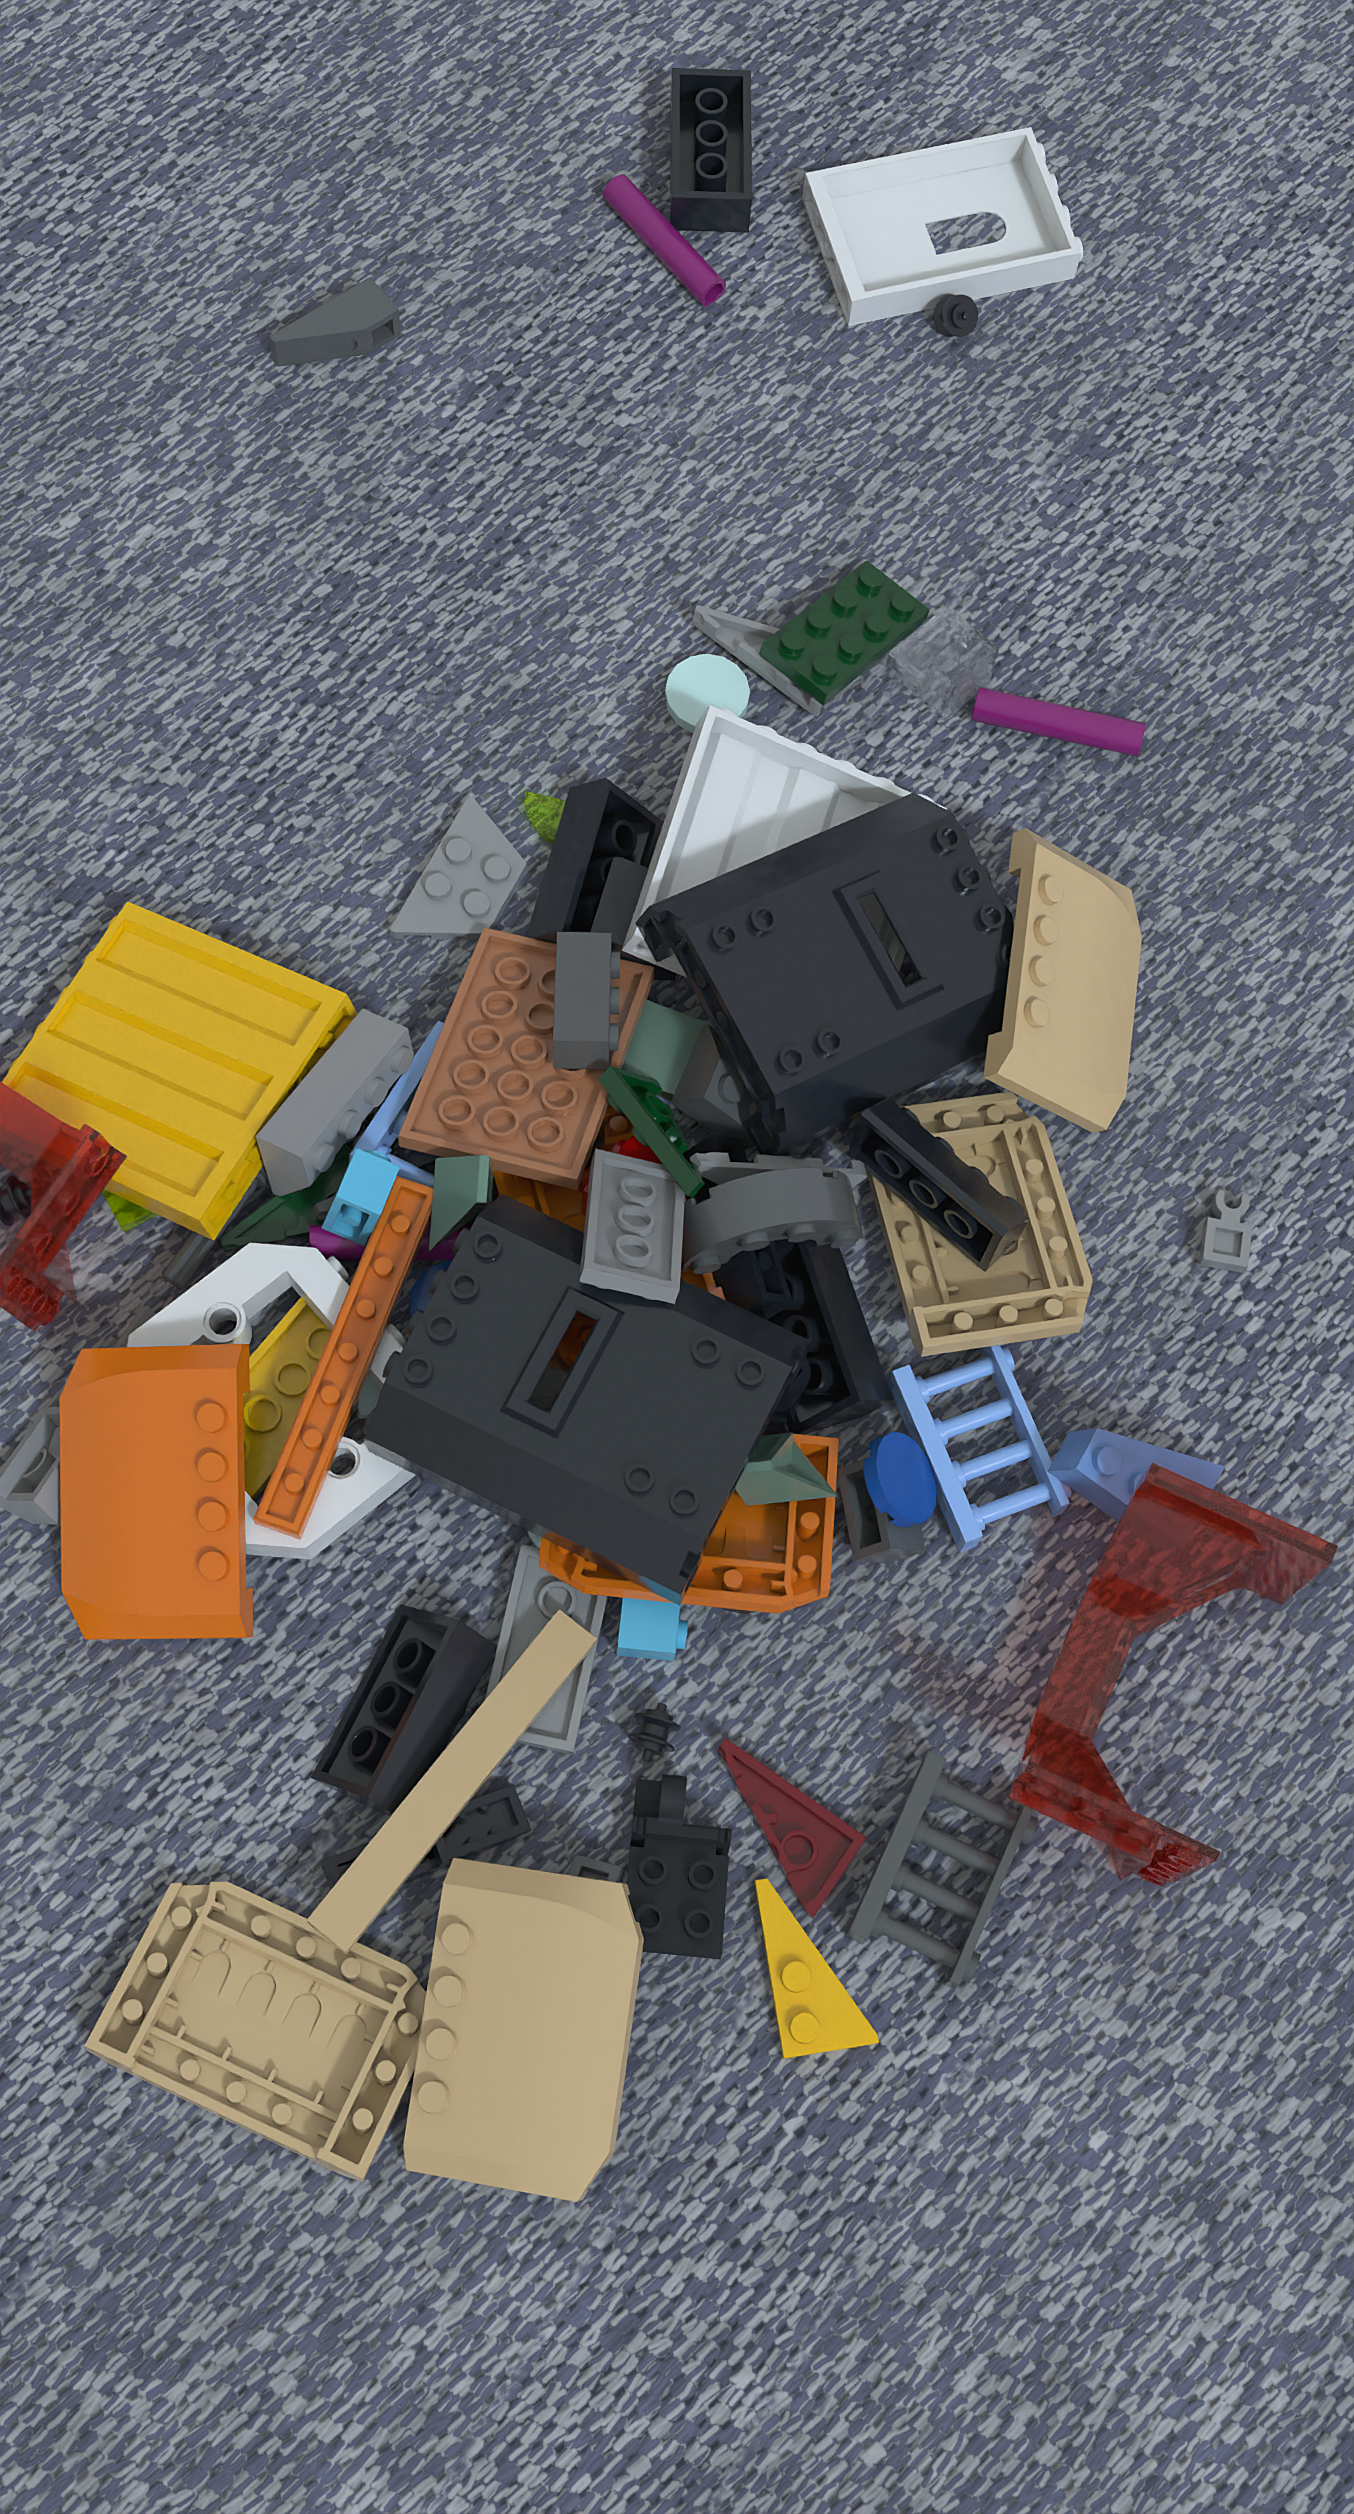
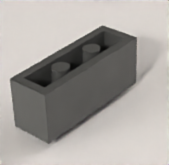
M557 932L553 1026L554 1068L607 1069L609 1067V1051H618L619 1023H610V1014L619 1015V987H611V978L620 979V951H611V933Z

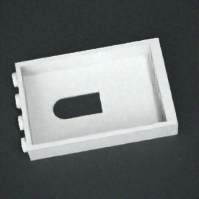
M1031 127L805 173L802 200L848 326L935 308L941 298L947 295L963 294L974 300L1075 278L1078 263L1083 259L1082 242L1079 237H1075L1070 226L1069 210L1060 201L1056 177L1054 174L1049 173L1045 163L1044 147L1042 143H1037ZM988 212L1000 217L1006 226L1005 235L995 243L936 255L925 224Z

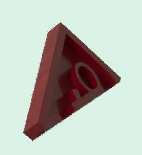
M725 1738L717 1751L804 1912L813 1919L867 1837Z

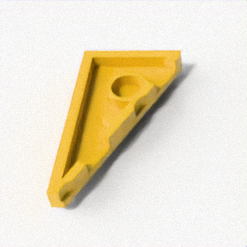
M755 1880L754 1886L782 2059L878 2044L877 2033L769 1880Z

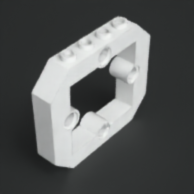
M249 1243L132 1332L128 1337L127 1347L250 1344L252 1328L249 1319L291 1286L331 1331L350 1287L345 1282L349 1275L334 1256L326 1260L317 1248ZM225 1320L237 1322L236 1328L229 1334L219 1335L214 1332L217 1325ZM391 1323L387 1326L368 1373V1376L380 1390H382L386 1378L382 1377L389 1357L394 1351L401 1353L407 1343L402 1334ZM342 1437L301 1540L255 1524L253 1519L258 1506L245 1491L246 1554L311 1560L412 1479L415 1474L369 1452L366 1441L359 1445L353 1439ZM341 1458H349L356 1463L348 1474L336 1475L331 1472L335 1461Z

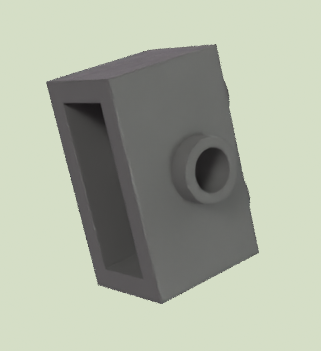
M864 1459L837 1469L854 1561L888 1564L926 1551L920 1524L909 1528L897 1527L889 1522L894 1520V1518L888 1512L881 1514L875 1507L866 1488L863 1473Z

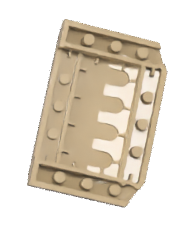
M1025 828L1013 833L1008 873L1020 877L1002 1031L988 1036L984 1078L1092 1133H1096L1108 1128L1125 1099L1127 1091L1142 942L1134 899L1129 888Z
M1013 1092L903 1106L911 1110L918 1117L920 1124L934 1137L938 1136L945 1139L952 1146L955 1155L968 1166L980 1169L988 1178L989 1184L1003 1196L1015 1199L1023 1208L1024 1214L1029 1217L1021 1236L986 1272L866 1170L912 1343L921 1357L1079 1333L1081 1330L1093 1279L1045 1125L1035 1115L1029 1117L1017 1105L1018 1098Z
M453 1858L443 1882L403 2148L407 2171L574 2202L584 2199L589 2191L587 2190L601 2167L607 2164L615 2151L644 1943L640 1924L635 1921L628 1899L630 1892L627 1883Z
M228 1881L210 1882V1885L171 1883L84 2046L85 2049L112 2066L338 2174L363 2182L414 2075L426 1999V1991L418 1982V1978L407 1965L358 1942L355 1943L346 1955L310 1926L306 1921L307 1918Z

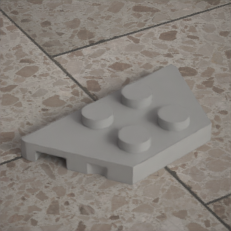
M468 796L390 927L391 937L404 939V935L431 936V939L449 940L453 937H462L465 940H479L484 927L494 929L527 871V863L474 798Z

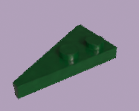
M609 1066L598 1078L608 1092L606 1095L607 1101L615 1110L627 1116L633 1124L631 1131L636 1139L644 1146L651 1148L686 1195L694 1197L705 1183L701 1178L702 1175L698 1166L692 1161L688 1163L682 1155L689 1146L679 1125L674 1120L671 1107L656 1096L662 1090L660 1084L656 1079Z
M345 1143L335 1155L329 1169L321 1172L311 1186L283 1196L276 1195L220 1237L218 1239L220 1247L224 1252L242 1249L249 1243L269 1244L309 1236V1225H323L324 1222L317 1220L313 1213V1208L315 1204L335 1196L349 1165L351 1149Z

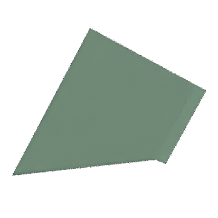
M475 1155L436 1158L429 1251L480 1215L492 1203L494 1170L492 1169L490 1156Z
M793 1433L762 1436L735 1488L746 1506L838 1497L794 1442Z

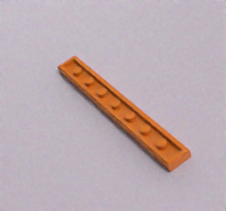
M396 1176L253 1519L255 1524L301 1540L431 1221L433 1188Z

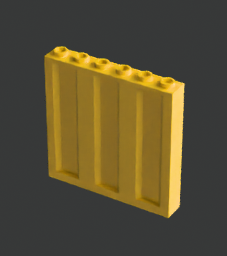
M127 901L119 914L110 921L108 929L94 950L88 953L81 969L69 986L62 990L58 1002L46 1019L37 1026L33 1038L21 1055L12 1062L8 1074L1 1082L0 1141L214 1241L264 1165L256 1135L358 1014L350 998L344 992Z

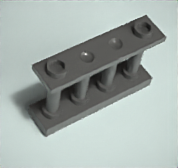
M929 1750L922 1759L845 1937L863 1945L870 1935L878 1938L882 1934L950 1967L944 1985L953 1989L960 1985L962 1979L970 1982L981 1957V1954L975 1952L974 1949L1019 1843L1028 1845L1039 1818L1032 1815L1037 1803L1035 1800L1027 1798L1020 1804L1017 1813L948 1781L949 1775L942 1772L947 1758ZM929 1799L935 1802L943 1799L1009 1831L998 1858L928 1825L930 1820L922 1815ZM920 1843L990 1876L979 1903L910 1871V1865L903 1862L909 1845L912 1844L918 1847ZM901 1888L969 1921L970 1924L959 1949L889 1916L890 1910L882 1907L889 1890L892 1889L898 1892Z

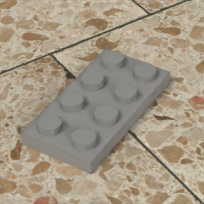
M595 1149L590 1168L579 1282L591 1284L602 1289H612L642 1296L649 1300H660L675 1304L680 1290L685 1192L664 1165Z
M521 1544L486 1698L560 1609L595 1636L597 1642L516 1743L573 1755L608 1596L584 1594L538 1567L540 1548Z

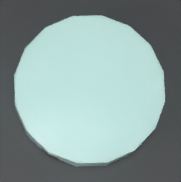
M712 654L690 656L678 663L669 674L665 689L668 713L679 726L691 733H694L697 722L710 705L716 708L729 709L742 719L747 712L750 696L747 677L738 665L723 656Z

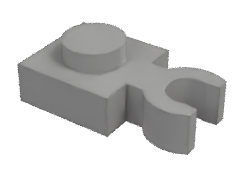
M1219 1189L1212 1200V1211L1218 1219L1208 1217L1204 1222L1199 1265L1244 1273L1249 1263L1253 1225L1240 1223V1219L1249 1208L1248 1194H1242L1238 1200L1237 1208L1232 1209L1224 1203L1225 1190Z

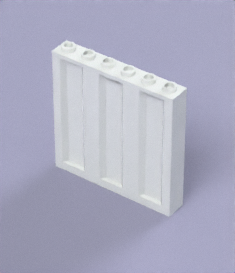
M710 705L696 724L622 951L687 977L675 954L656 963L640 930L635 924L648 906L907 796L911 792L895 786L887 778L874 777L860 771L848 761L835 760L819 753L809 744L796 743L780 736L770 727L757 726L741 719L729 709L716 708ZM918 794L921 797L934 803V801L930 797ZM872 893L859 899L896 969L900 972L905 950Z

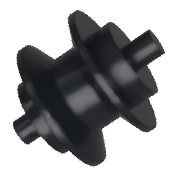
M963 294L947 295L941 298L936 304L933 313L935 327L940 334L946 337H964L970 334L978 321V309L973 299Z
M14 1175L7 1178V1188L2 1189L0 1187L1 1222L8 1227L14 1224V1214L20 1213L26 1219L31 1218L33 1215L32 1207L34 1206L33 1196L38 1194L37 1189L34 1186L29 1188L25 1182L20 1181Z
M658 1703L656 1710L646 1709L645 1713L634 1714V1717L641 1723V1728L638 1733L628 1734V1738L636 1743V1749L643 1751L642 1760L651 1762L653 1755L663 1756L664 1751H675V1747L667 1740L669 1733L680 1731L681 1726L673 1722L674 1717L665 1713L666 1704Z

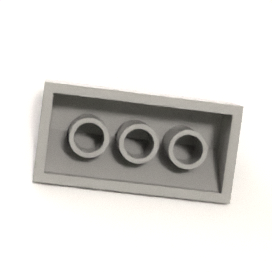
M362 1009L256 1135L274 1194L283 1196L311 1186L321 1172L329 1169L335 1155L348 1139H352L358 1133L362 1121L371 1110L384 1101L388 1089L397 1078L410 1069L414 1059V1052L408 1028Z

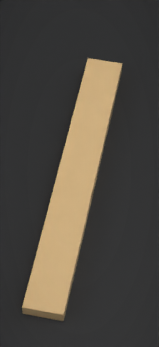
M559 1609L306 1920L307 1923L347 1955L596 1644L597 1638Z

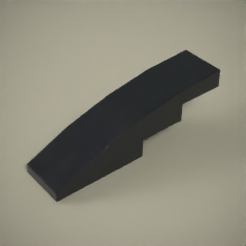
M514 1784L471 1799L403 1885L450 1866L453 1858L467 1859L529 1833L532 1829ZM369 1843L325 1858L321 1862L330 1890Z

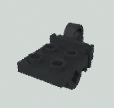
M662 1774L661 1781L637 1779L627 1886L630 1892L628 1899L635 1921L640 1924L644 1938L642 1952L721 1960L729 1866L728 1853L732 1829L683 1824L687 1776Z

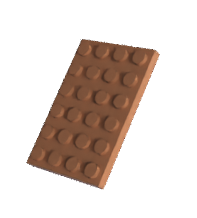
M483 928L399 1132V1147L444 1158L486 1155L491 1158L493 1170L578 1190L609 1102L606 1099L608 1092L598 1080L606 1069L554 1068L553 1026L557 944ZM620 959V979L611 978V987H619V1015L610 1014V1023H619L618 1051H609V1066L622 1069L654 980L655 967Z

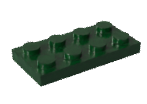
M866 560L763 642L759 655L824 706L917 629L927 619L930 609Z

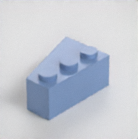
M1094 1428L1068 1432L1048 1472L1154 1548L1185 1546L1225 1466Z

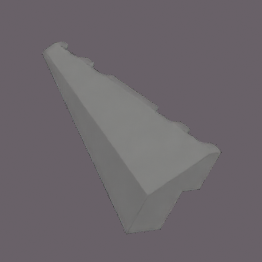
M139 1306L134 1311L135 1318L121 1338L117 1340L110 1336L102 1347H127L129 1335L155 1316L154 1311L149 1306ZM64 1386L31 1419L33 1425L16 1449L7 1445L0 1452V1459L4 1462L0 1467V1507L32 1524H59L61 1520L59 1397Z

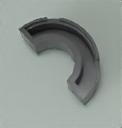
M815 1167L780 1169L745 1176L709 1189L711 1198L697 1205L695 1198L688 1199L684 1202L681 1272L693 1270L695 1274L714 1272L721 1267V1264L727 1263L732 1256L740 1251L762 1249L768 1246L770 1241L788 1238L790 1242H801L811 1239L816 1241L817 1246L830 1244L832 1248L847 1247L856 1243L858 1238L863 1237V1232L850 1179L839 1171L832 1172L833 1178L823 1177L822 1169Z

